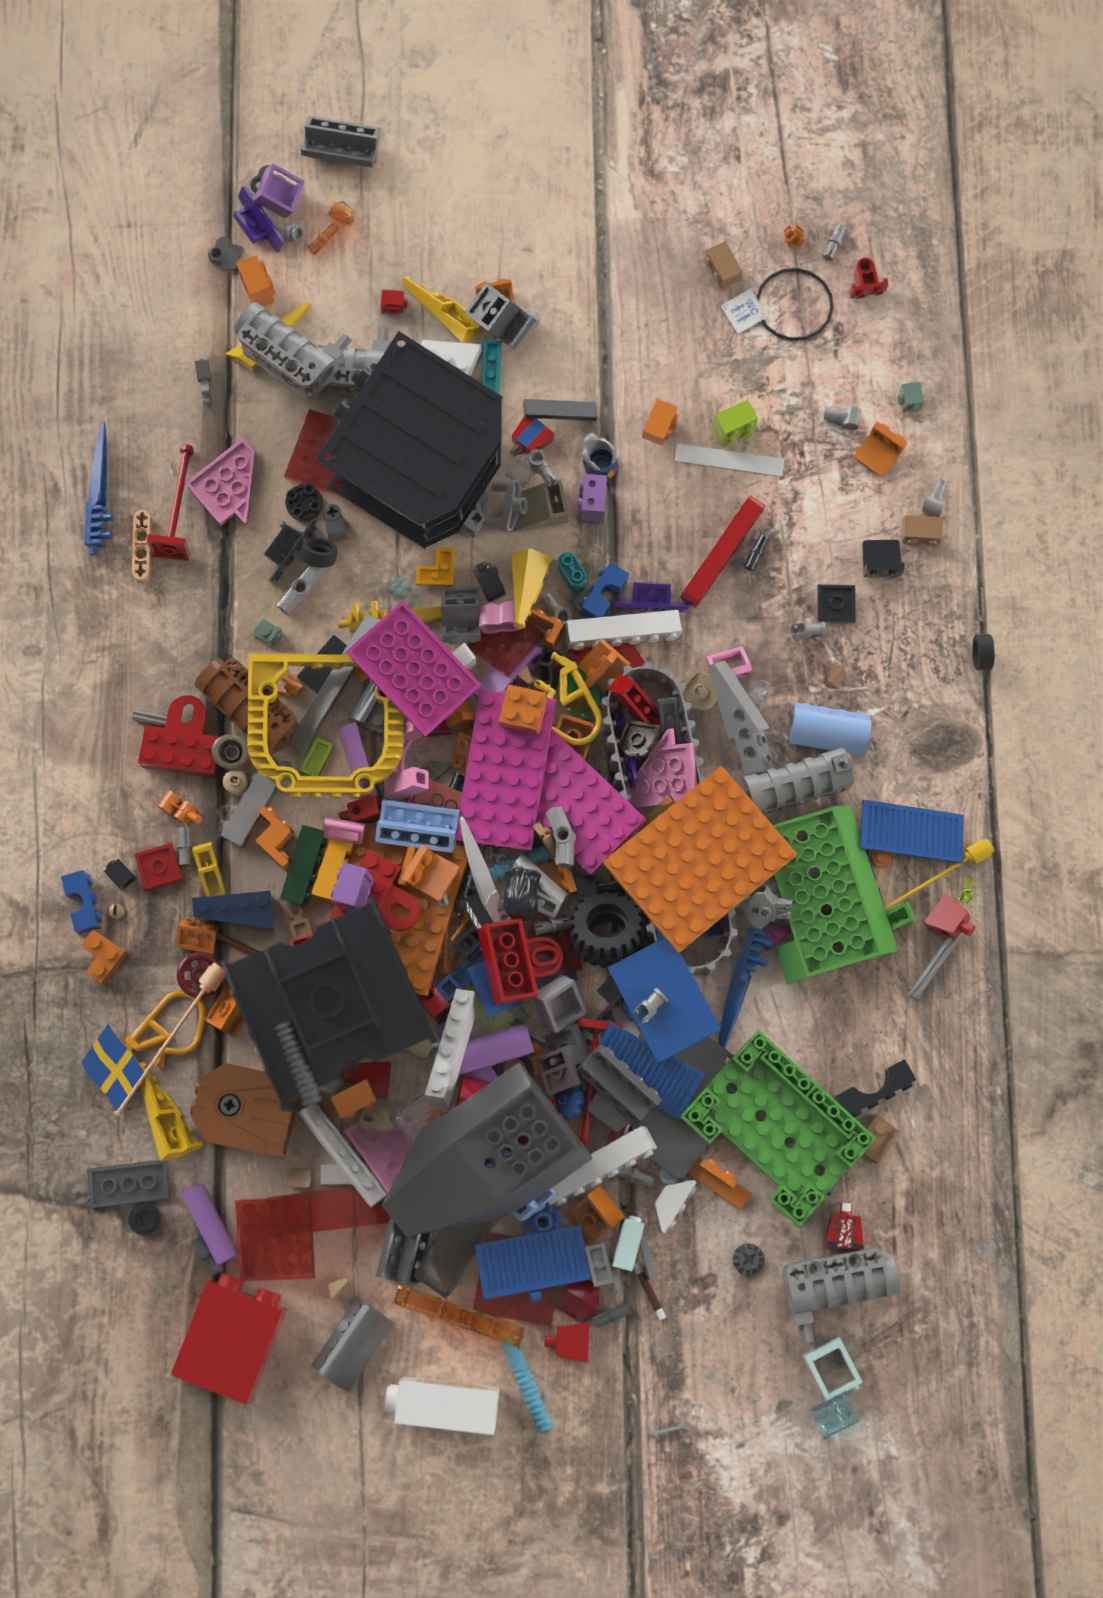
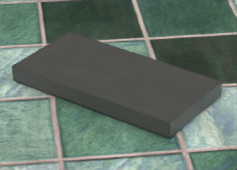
M168 1160L87 1169L90 1209L171 1199Z

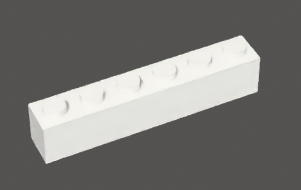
M678 610L568 620L565 625L568 649L573 648L574 650H581L591 646L594 648L601 639L611 646H619L622 643L634 645L642 641L653 643L662 639L673 641L679 638L682 632Z
M456 989L425 1092V1097L430 1106L449 1109L479 1005L475 991Z
M641 1126L592 1153V1160L553 1187L556 1194L548 1201L549 1204L559 1207L567 1203V1198L574 1195V1197L583 1194L585 1192L584 1189L588 1186L593 1188L601 1184V1179L606 1176L611 1178L619 1173L618 1170L624 1166L627 1169L635 1165V1160L640 1157L645 1159L653 1155V1150L657 1149V1146L647 1127Z

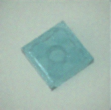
M847 1391L810 1409L823 1440L859 1422Z

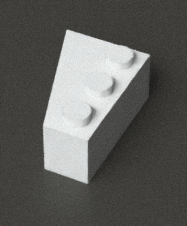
M423 340L421 343L422 346L469 376L472 375L481 356V344Z
M521 853L513 868L533 869L541 874L537 887V911L555 919L567 893Z

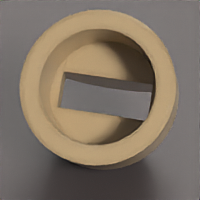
M115 903L109 907L108 912L113 919H121L125 914V909L121 904ZM115 906H117V916L114 915Z

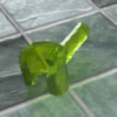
M968 876L966 887L958 898L961 902L963 897H965L967 904L973 897L971 891L973 877Z

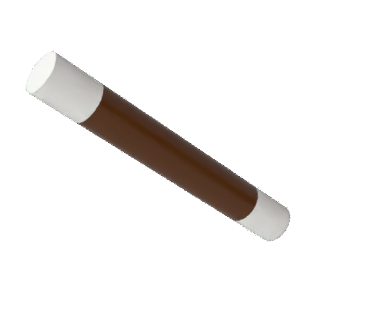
M640 1263L634 1264L633 1268L659 1321L666 1318Z

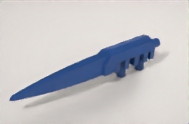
M105 421L101 423L92 464L89 496L86 503L84 544L90 547L89 555L92 556L97 555V548L105 547L106 543L103 540L113 538L111 531L104 532L107 531L104 523L114 520L113 514H106L108 509H106L107 435Z
M748 928L733 973L718 1044L726 1048L750 984L752 978L750 972L756 973L757 965L766 967L768 964L767 959L759 957L763 951L762 947L765 946L772 949L774 946V941L765 939L768 934L762 931L761 928Z

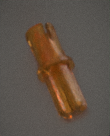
M332 223L322 233H318V237L307 246L309 251L316 255L322 247L328 245L329 240L339 232L338 226Z

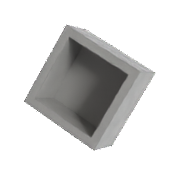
M564 975L557 977L540 988L538 996L533 998L544 1027L555 1033L587 1013L575 981Z

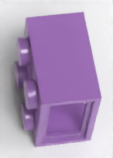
M273 163L265 169L253 202L283 218H287L294 212L305 181ZM274 170L294 180L297 184L294 185L274 174Z
M584 474V480H580L578 516H581V522L603 524L607 476ZM592 500L594 504L589 505L587 502Z
M344 863L343 867L338 870V882L331 891V898L340 911L350 912L366 905L367 896H369L374 879L366 868Z

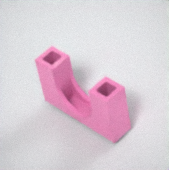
M405 716L402 758L395 771L384 780V797L397 801L429 789L427 770L416 767L405 770L404 759L408 747L413 741L424 737Z

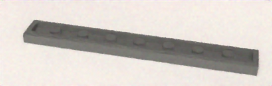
M367 613L342 655H347L345 652L380 620ZM342 667L339 670L332 669L288 744L306 753L357 667Z

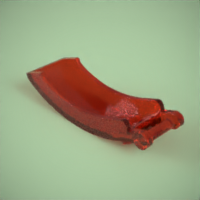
M354 1186L267 1197V1203L270 1204L271 1238L389 1224L390 1215L382 1206L385 1198L373 1207H370ZM277 1202L282 1204L284 1230H280Z

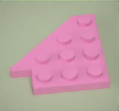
M241 438L185 482L189 490L220 526L234 515L245 526L248 524L256 453L244 438Z
M674 728L667 729L638 770V782L635 788H630V784L626 787L627 795L631 794V802L629 803L633 807L674 804L697 786L693 743L676 745Z
M357 1122L344 1130V1133L388 1194L420 1130L394 1126L388 1132H378L374 1129H363Z

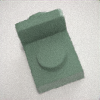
M265 619L261 620L252 633L254 637L270 647H273L275 643L278 644L283 636L281 627L278 625L274 626Z

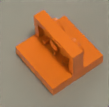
M601 639L577 666L586 674L585 684L588 688L596 682L606 691L609 679H616L619 674L623 673L624 666L631 663L606 641Z
M224 987L205 1021L235 1038L245 1020L233 998L232 990Z

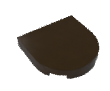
M627 720L619 739L622 752L632 759H640L647 756L655 748L663 729L662 726Z

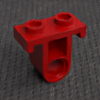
M863 257L858 260L854 271L856 285L855 283L851 284L849 290L850 298L861 299L867 295L874 294L878 296L886 292L889 285L888 279L883 278V281L879 282L875 264L870 258ZM861 268H866L868 271L864 272Z

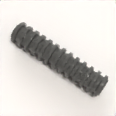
M288 1021L276 1026L275 1031H278L279 1034L277 1036L281 1038L280 1043H283L282 1049L286 1051L284 1055L288 1056L287 1062L291 1064L289 1068L293 1070L291 1073L295 1075L294 1081L297 1080L296 1086L300 1088L299 1093H302L301 1099L305 1101L303 1104L304 1106H309L319 1102L322 1098L318 1096L319 1090H316L315 1087L317 1085L313 1083L315 1079L311 1077L312 1072L308 1070L310 1066L306 1064L307 1059L303 1057L305 1053H302L301 1050L303 1048L299 1046L300 1040H297L298 1035L294 1033L296 1030L292 1028L293 1022Z

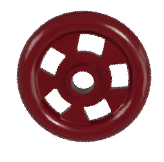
M195 952L187 955L180 962L176 973L177 982L181 990L188 996L197 998L201 990H194L192 986L193 983L197 985L202 983L199 982L200 979L197 978L196 974L198 972L204 974L207 970L205 965L208 963L219 965V960L213 955L204 952ZM199 960L201 965L193 968L191 962ZM188 971L191 972V973H190V978H191V980H185V978H184V973H185V972H188ZM222 983L219 985L215 992L211 990L210 993H208L206 991L201 998H207L216 993L221 987Z

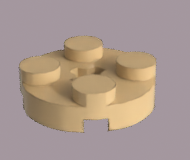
M706 672L695 673L685 680L684 685L686 688L683 697L685 702L691 703L692 709L707 710L716 705L718 700L711 674ZM698 687L705 688V696L703 694L698 695Z

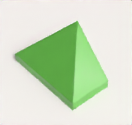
M909 902L886 911L892 931L909 926L915 921Z

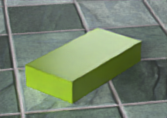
M316 737L300 768V772L308 776H320L334 745Z

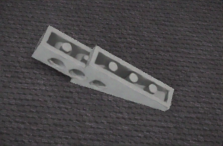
M725 661L708 665L728 739L735 738L744 774L773 767L772 756L764 734V730L769 728L768 724Z

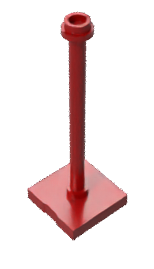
M184 444L180 448V453L183 455L167 536L148 534L147 537L152 557L183 561L190 560L191 554L186 539L175 537L189 458L194 455L193 446Z
M585 1018L575 1021V1024L578 1023L580 1028L592 1029V1052L597 1048L601 1034L606 1031L610 1022ZM611 1022L612 1024L622 1028V1023ZM588 1082L581 1136H577L582 1144L590 1145V1141H592V1138L589 1137L591 1113L588 1110V1105L594 1097V1087Z

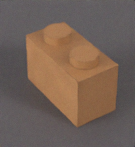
M726 241L706 250L705 265L707 268H711L713 279L716 283L720 284L721 288L741 279L743 271Z
M905 515L902 521V542L907 543V545L925 544L929 547L939 545L942 540L943 517Z

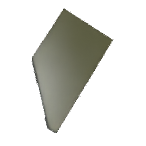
M428 761L420 769L427 770L428 778L436 781L450 770L453 764L449 762Z

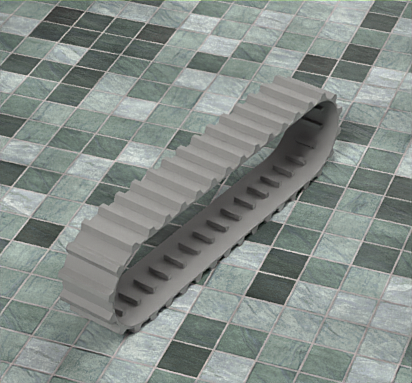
M648 661L645 662L643 667L632 668L629 665L624 666L622 675L634 681L657 683L669 691L671 697H677L679 717L682 724L681 735H684L685 743H693L697 783L699 784L706 777L700 776L703 758L696 757L699 740L692 738L695 721L688 720L691 703L684 701L683 695L686 688L684 683H677L671 677L672 670L668 667L662 671L658 668H653L651 662ZM610 678L606 690L608 697L602 698L600 712L605 717L603 719L602 734L609 736L606 742V753L613 754L609 765L610 771L616 772L613 787L615 790H619L620 794L628 802H631V794L627 795L625 788L627 776H623L621 768L624 760L623 757L619 758L617 749L620 741L615 739L613 730L616 727V722L611 720L610 711L612 712L613 703H610L613 694L608 687L615 680ZM635 832L627 841L634 837L638 832ZM732 909L720 919V921H724L725 932L722 936V939H726L724 950L720 948L717 952L719 957L711 963L707 960L703 966L692 967V964H688L687 966L692 975L700 973L707 977L712 975L715 965L718 962L725 963L732 953L728 946L738 935V930L732 928L731 922L736 914L735 909ZM643 913V918L647 920L648 924L645 928V938L651 939V944L658 941L656 928Z

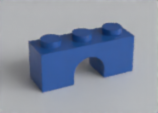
M612 563L607 568L603 567L599 574V581H594L589 590L591 592L588 597L585 596L580 603V607H582L580 614L588 619L605 617L611 603L606 601L602 594L604 592H613L619 595L628 581V572Z
M84 870L61 876L65 895L69 898L81 896L83 899L81 909L70 913L74 931L79 935L100 929V923L103 920L100 911L96 910L95 904H98L95 892L92 893L91 890L93 885L91 875H87Z

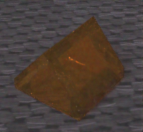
M581 696L568 703L566 709L584 715L588 702L584 696Z

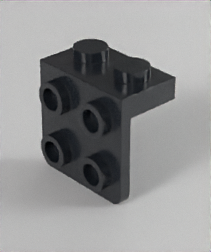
M899 540L863 541L864 577L897 578L903 574L905 565L904 562H901Z

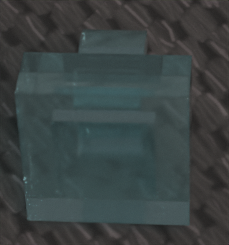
M400 575L386 588L391 594L397 595L402 599H405V596L402 594L403 589H406L408 592L412 591L411 587L408 586L410 581L405 576Z

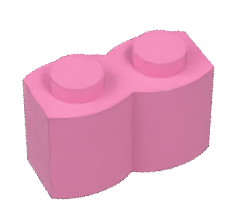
M506 601L499 605L488 603L481 606L479 627L482 633L493 634L500 631L511 632L519 630L516 625L515 602Z

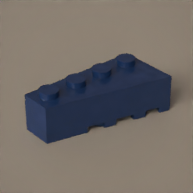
M271 890L192 898L194 920L274 931Z

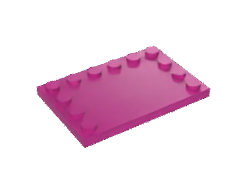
M403 600L345 652L424 737L430 734L482 686Z

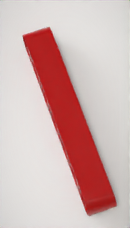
M749 495L680 596L682 600L695 608L700 604L766 506L764 503Z

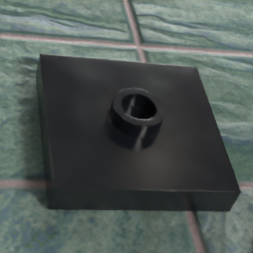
M818 584L817 622L855 623V585Z

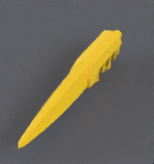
M371 601V611L360 612L359 603L351 604L352 613H347V620L338 621L339 628L348 627L350 633L356 632L367 613L381 620L388 614V610H379L378 601ZM441 606L411 609L423 623L442 619Z

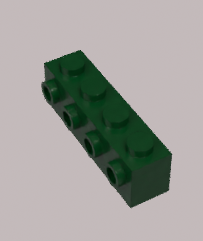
M302 825L281 892V901L304 907L305 903H309L311 898L310 886L311 884L314 885L317 874L315 870L322 862L323 855L320 854L322 848H325L328 842V838H324V830Z

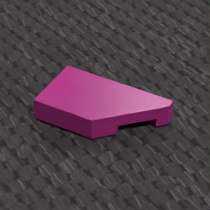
M769 924L762 931L768 934L765 939L774 941V945H776L791 932L790 926ZM763 946V948H764L766 951H768L769 949H771V948H768V947Z

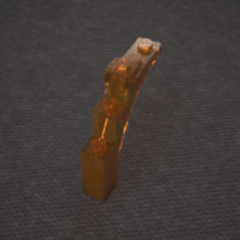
M399 1284L393 1304L468 1329L516 1348L520 1347L526 1329L499 1317Z

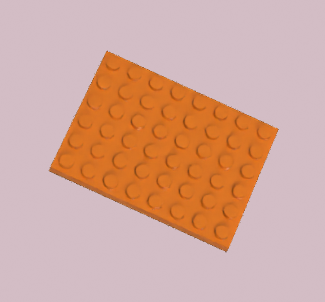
M721 765L606 858L602 864L679 954L798 854Z
M362 823L366 824L362 845L354 844L352 854L349 857V864L359 866L369 850L403 867L408 846L375 842L377 826ZM456 845L452 853L431 850L460 868L446 891L449 905L445 907L438 906L435 898L412 885L409 886L408 890L402 889L413 895L419 903L420 917L411 929L406 931L393 930L391 936L400 959L408 972L416 995L428 997L444 944L446 930L449 927L466 870L468 858L463 846ZM400 905L392 908V913L403 919L410 916V910Z

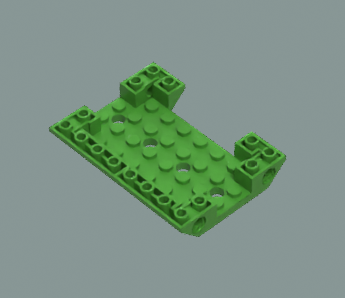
M851 805L834 806L774 824L775 829L798 854L774 874L780 897L792 901V906L784 908V910H789L792 913L788 922L794 940L775 947L786 985L854 963L868 961L897 952L898 948L866 850L860 849L861 835ZM798 832H805L808 839L804 842L797 839ZM812 868H816L820 873L816 879L809 876V870ZM823 905L830 906L832 910L830 915L825 916L821 913ZM840 942L844 947L843 952L836 953L833 950V944Z
M759 1030L738 1050L680 1116L708 1144H711L721 1133L778 1187L769 1200L798 1227L806 1221L825 1199L827 1192L846 1170L851 1168L877 1139ZM727 1084L735 1085V1094H729L726 1091ZM760 1110L764 1112V1121H758L756 1119L755 1113ZM786 1138H792L795 1141V1146L792 1149L785 1146ZM816 1165H821L824 1168L822 1176L815 1174L814 1168Z

